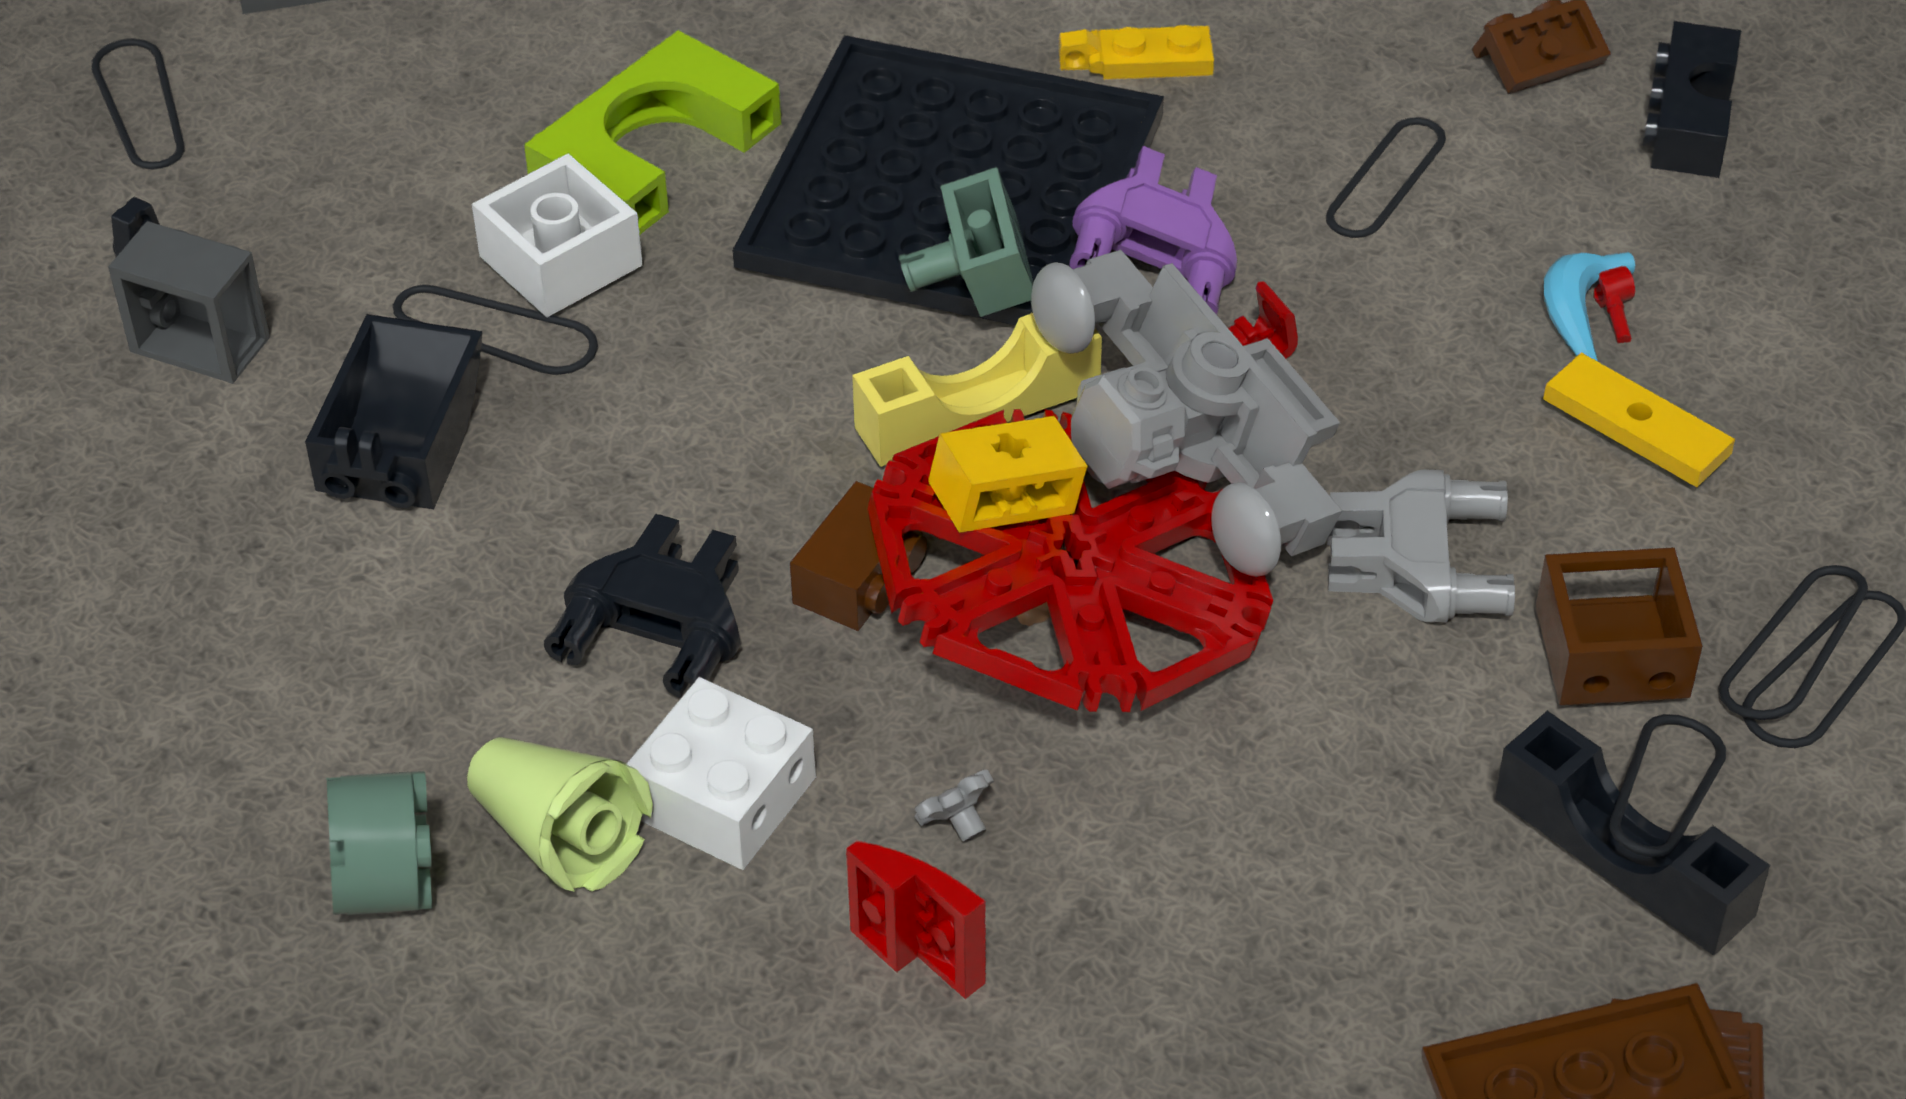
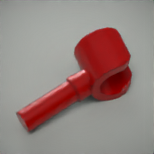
M1626 266L1601 271L1598 278L1600 284L1595 287L1593 297L1601 308L1606 307L1607 313L1611 318L1617 343L1631 342L1632 337L1625 316L1623 302L1631 300L1635 296L1633 276Z

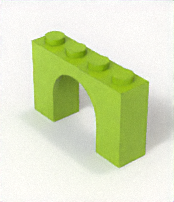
M677 30L525 143L528 174L566 154H570L637 212L640 235L669 212L665 171L617 145V141L639 127L654 123L674 122L697 127L745 153L781 125L779 83Z

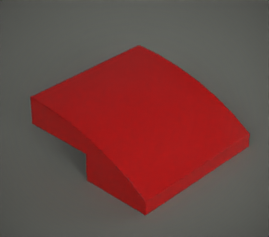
M855 841L846 848L850 931L896 972L918 957L964 999L986 984L985 900L947 873L903 852L861 841Z

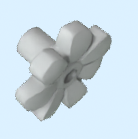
M988 769L981 770L962 779L957 787L948 789L937 797H931L920 802L914 809L916 812L914 817L920 826L932 820L950 819L962 842L984 831L986 827L973 805L977 803L978 797L983 793L982 791L994 782Z

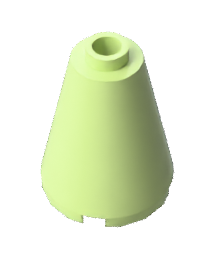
M502 737L487 742L475 753L470 762L467 775L470 793L547 877L565 890L575 892L574 888L585 887L590 891L604 888L627 869L639 853L645 840L637 835L642 814L651 818L653 803L649 784L637 769L622 761Z

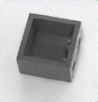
M147 221L108 266L129 350L132 353L233 384L270 338L252 252Z

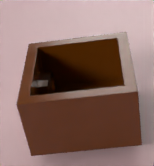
M1675 547L1545 554L1536 610L1559 705L1691 698L1703 646ZM1658 568L1653 595L1569 600L1563 573Z

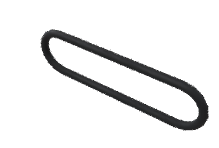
M1421 117L1403 119L1395 124L1329 206L1325 215L1328 226L1341 236L1350 238H1363L1378 231L1443 148L1446 136L1441 126L1430 119ZM1422 125L1432 129L1437 134V142L1371 226L1362 230H1351L1338 225L1334 219L1336 211L1404 127Z

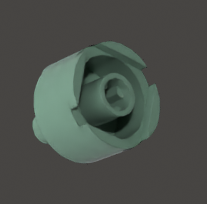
M425 771L345 775L326 778L333 915L432 909L430 868L417 869L419 867H431L429 825L426 823V814L414 815V813L427 812Z

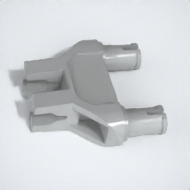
M1422 469L1408 474L1383 491L1330 492V497L1341 508L1342 513L1327 538V545L1331 546V563L1328 565V591L1380 593L1418 620L1424 622L1447 623L1448 619L1454 618L1455 613L1505 614V616H1512L1515 603L1514 575L1456 573L1455 567H1450L1447 534L1449 519H1489L1504 522L1506 520L1508 503L1507 482L1502 480L1499 482L1450 480V475L1444 474L1443 470Z

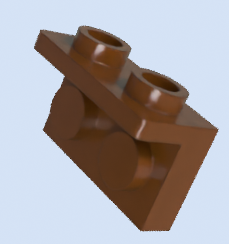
M1549 0L1537 6L1531 13L1515 18L1513 13L1500 15L1483 27L1484 33L1472 48L1476 59L1490 55L1508 94L1604 64L1611 55L1585 0H1571L1562 3L1561 0Z

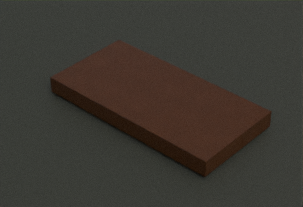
M1698 983L1422 1047V1061L1437 1099H1751Z

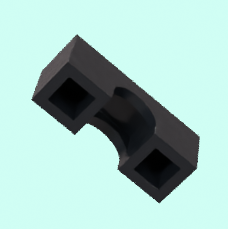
M1674 21L1670 43L1659 42L1653 75L1664 76V78L1653 77L1648 110L1657 111L1659 114L1648 112L1643 146L1653 148L1651 168L1715 178L1720 177L1728 139L1732 108L1730 96L1737 67L1741 30Z

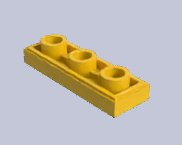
M1582 352L1545 386L1543 400L1695 487H1698L1732 455L1735 443L1733 437Z

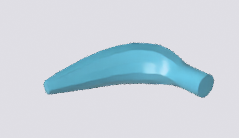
M1626 252L1604 256L1590 253H1574L1560 257L1549 267L1544 277V302L1550 319L1576 357L1582 352L1598 361L1586 310V293L1593 283L1598 281L1601 271L1626 266L1631 274H1633L1635 260L1631 253Z

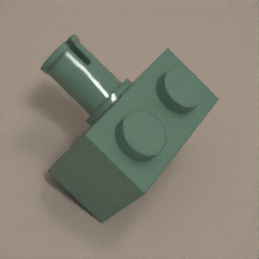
M997 167L940 186L951 234H949V241L907 255H899L902 271L910 291L914 292L918 288L961 275L966 282L980 317L1031 301V291L1034 283L1016 212Z

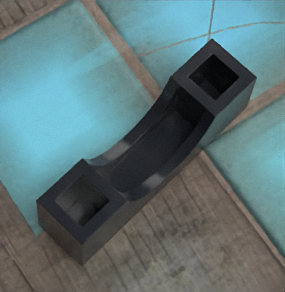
M1547 710L1504 747L1495 800L1710 954L1716 955L1756 917L1770 864L1715 826H1711L1703 833L1697 835H1683L1676 848L1670 854L1661 857L1643 856L1623 847L1614 839L1610 831V819L1620 791L1607 770L1602 748ZM1629 802L1627 803L1620 823L1623 833L1631 840L1642 845L1653 847L1664 845L1672 832L1650 822L1635 810Z

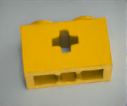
M1050 416L940 433L928 482L957 530L961 533L1074 514L1087 465L1056 417Z

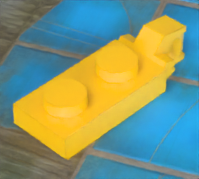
M1209 26L1124 27L1099 31L1097 29L1092 31L1083 29L1064 32L1059 35L1060 70L1089 69L1090 72L1102 74L1103 79L1213 75L1214 57Z

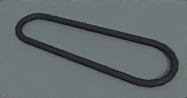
M135 38L117 40L105 45L97 51L92 59V73L130 160L134 165L150 170L163 169L173 165L181 159L185 152V147L162 53L156 45L146 40ZM125 46H138L151 51L153 54L176 143V151L169 158L162 161L149 162L140 159L136 154L100 70L101 60L112 50Z
M426 284L412 286L402 291L393 303V313L397 319L422 322L405 315L402 311V305L408 297L414 294L431 293L572 328L583 333L588 339L589 348L584 357L570 365L558 367L543 365L490 345L481 344V352L540 373L552 375L573 373L588 365L594 359L598 350L596 335L588 326L578 321L554 315L546 317L538 311Z
M1840 565L1823 566L1813 570L1806 576L1722 677L1718 689L1721 701L1730 711L1744 718L1767 720L1777 719L1792 713L1802 704L1864 600L1868 590L1866 578L1857 570ZM1826 575H1843L1853 579L1858 585L1857 592L1794 698L1783 706L1768 710L1750 709L1736 703L1729 693V686L1732 680L1818 578Z
M1867 590L1864 600H1879L1887 603L1896 612L1898 621L1813 732L1805 737L1796 739L1780 738L1767 733L1757 724L1755 719L1743 717L1749 730L1762 741L1784 748H1800L1811 745L1820 739L1906 627V610L1902 604L1891 595L1881 591ZM1854 595L1845 600L1748 693L1742 706L1752 709L1756 699L1841 619Z
M1663 714L1652 717L1645 723L1610 819V831L1614 839L1626 849L1643 856L1661 857L1670 854L1678 845L1726 760V747L1720 736L1699 721L1681 715ZM1664 724H1675L1692 728L1703 734L1716 749V757L1668 841L1658 847L1639 844L1623 833L1620 823L1652 731L1657 726Z

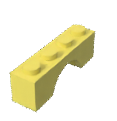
M1032 313L1018 319L1009 339L992 357L968 371L946 376L932 375L920 370L910 357L906 356L854 374L852 379L855 429L880 467H882L889 460L892 461L893 455L938 437L940 433L950 432L1001 410H1004V418L1009 422L1011 421L1014 409H1021L1024 416L1075 399L1077 398L1078 387L1082 380L1101 375L1102 336L1094 328L1092 340L1086 349L1079 353H1065L1057 350L1047 342L1040 333Z

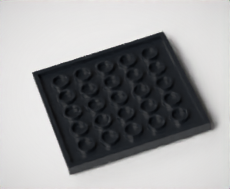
M844 35L732 250L734 267L1016 326L1020 317L1033 313L1031 301L980 317L966 282L961 275L918 288L914 292L910 291L902 271L899 255H907L949 241L951 229L940 186L997 167L1016 212L1034 282L1040 270L1048 264L1058 262L1070 267V259L1078 239V235L1073 228L1075 210L1092 193L1111 183L1126 179L1131 168L1135 169L1142 147H1150L1163 116L1164 96Z

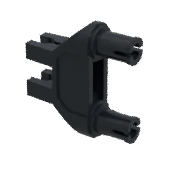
M655 514L634 546L590 563L572 578L564 591L566 609L552 632L545 638V651L550 657L562 663L571 648L572 650L567 656V664L578 665L584 658L585 651L599 628L606 626L681 648L671 667L665 672L662 680L664 687L671 694L681 698L689 683L691 687L699 677L708 681L717 664L733 658L740 647L737 623L726 595L727 590L739 571L738 561L729 559L737 546L736 536L712 530L692 562L680 560L682 545L672 543L680 530L679 520Z

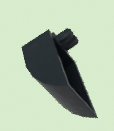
M366 314L305 441L315 491L324 492L340 499L356 497L386 502L397 508L414 506L434 510L461 449L467 430L476 390L483 331Z

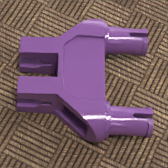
M1143 146L1135 169L1131 168L1126 179L1111 183L1092 193L1075 210L1073 228L1078 235V239L1069 265L1072 269L1085 265L1086 260L1111 252V249L1115 251L1122 250L1128 256L1161 269L1162 266L1173 263L1217 315L1222 287L1228 285L1234 279L1237 268V256L1232 238L1211 206L1217 175L1195 167L1190 177L1188 190L1183 189L1179 193L1158 184L1165 154Z

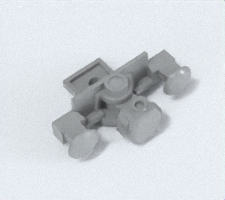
M1122 250L1088 259L1085 266L1075 269L1063 263L1055 262L1048 264L1040 270L1032 286L1031 306L1036 325L1047 342L1059 351L1069 354L1079 353L1090 344L1095 325L1099 324L1133 365L1082 380L1078 387L1077 404L1071 417V442L1086 461L1088 472L1096 481L1103 483L1110 489L1127 482L1135 483L1148 478L1151 479L1174 470L1190 478L1207 483L1226 477L1231 484L1220 491L1212 508L1211 522L1213 535L1224 558L1231 566L1246 575L1262 576L1271 572L1279 560L1281 544L1291 556L1325 544L1342 510L1302 463L1311 446L1320 444L1334 436L1340 422L1268 338L1243 346L1173 263L1162 266L1153 287Z

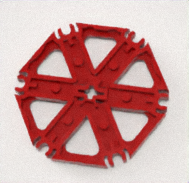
M1014 409L1010 423L1024 421L1022 410ZM1004 410L952 431L1007 423L1004 418ZM1045 410L1043 418L1055 416L1058 420L1057 415L1052 410ZM1062 411L1059 423L1071 440L1072 415ZM939 436L894 454L892 461L889 460L886 464L883 480L877 479L874 484L867 510L891 614L901 608L898 622L904 626L917 620L925 621L919 643L924 647L934 646L932 654L1078 711L1082 698L1083 705L1089 712H1097L1102 693H1109L1118 699L1122 712H1130L1136 694L1140 701V710L1142 711L1250 658L1252 651H1255L1261 632L1266 626L1274 600L1265 575L1250 576L1241 573L1231 566L1222 555L1231 582L1228 583L1154 554L1192 536L1206 537L1216 543L1212 530L1211 516L1213 504L1221 490L1218 492L1205 491L1207 482L1190 478L1175 470L1151 479H1145L1148 484L1093 508L1083 480L1074 514L961 533L957 530L928 482ZM912 530L924 531L939 539L958 544L984 556L932 579H915L910 571L902 535ZM1063 541H1064L1066 550H1062V549H1061ZM1074 559L1079 560L1077 568L1075 566ZM1047 602L1064 666L1053 671L1040 669L1031 661L998 648L989 649L979 641L977 635ZM1122 609L1196 637L1203 645V650L1160 671L1151 672L1137 660Z

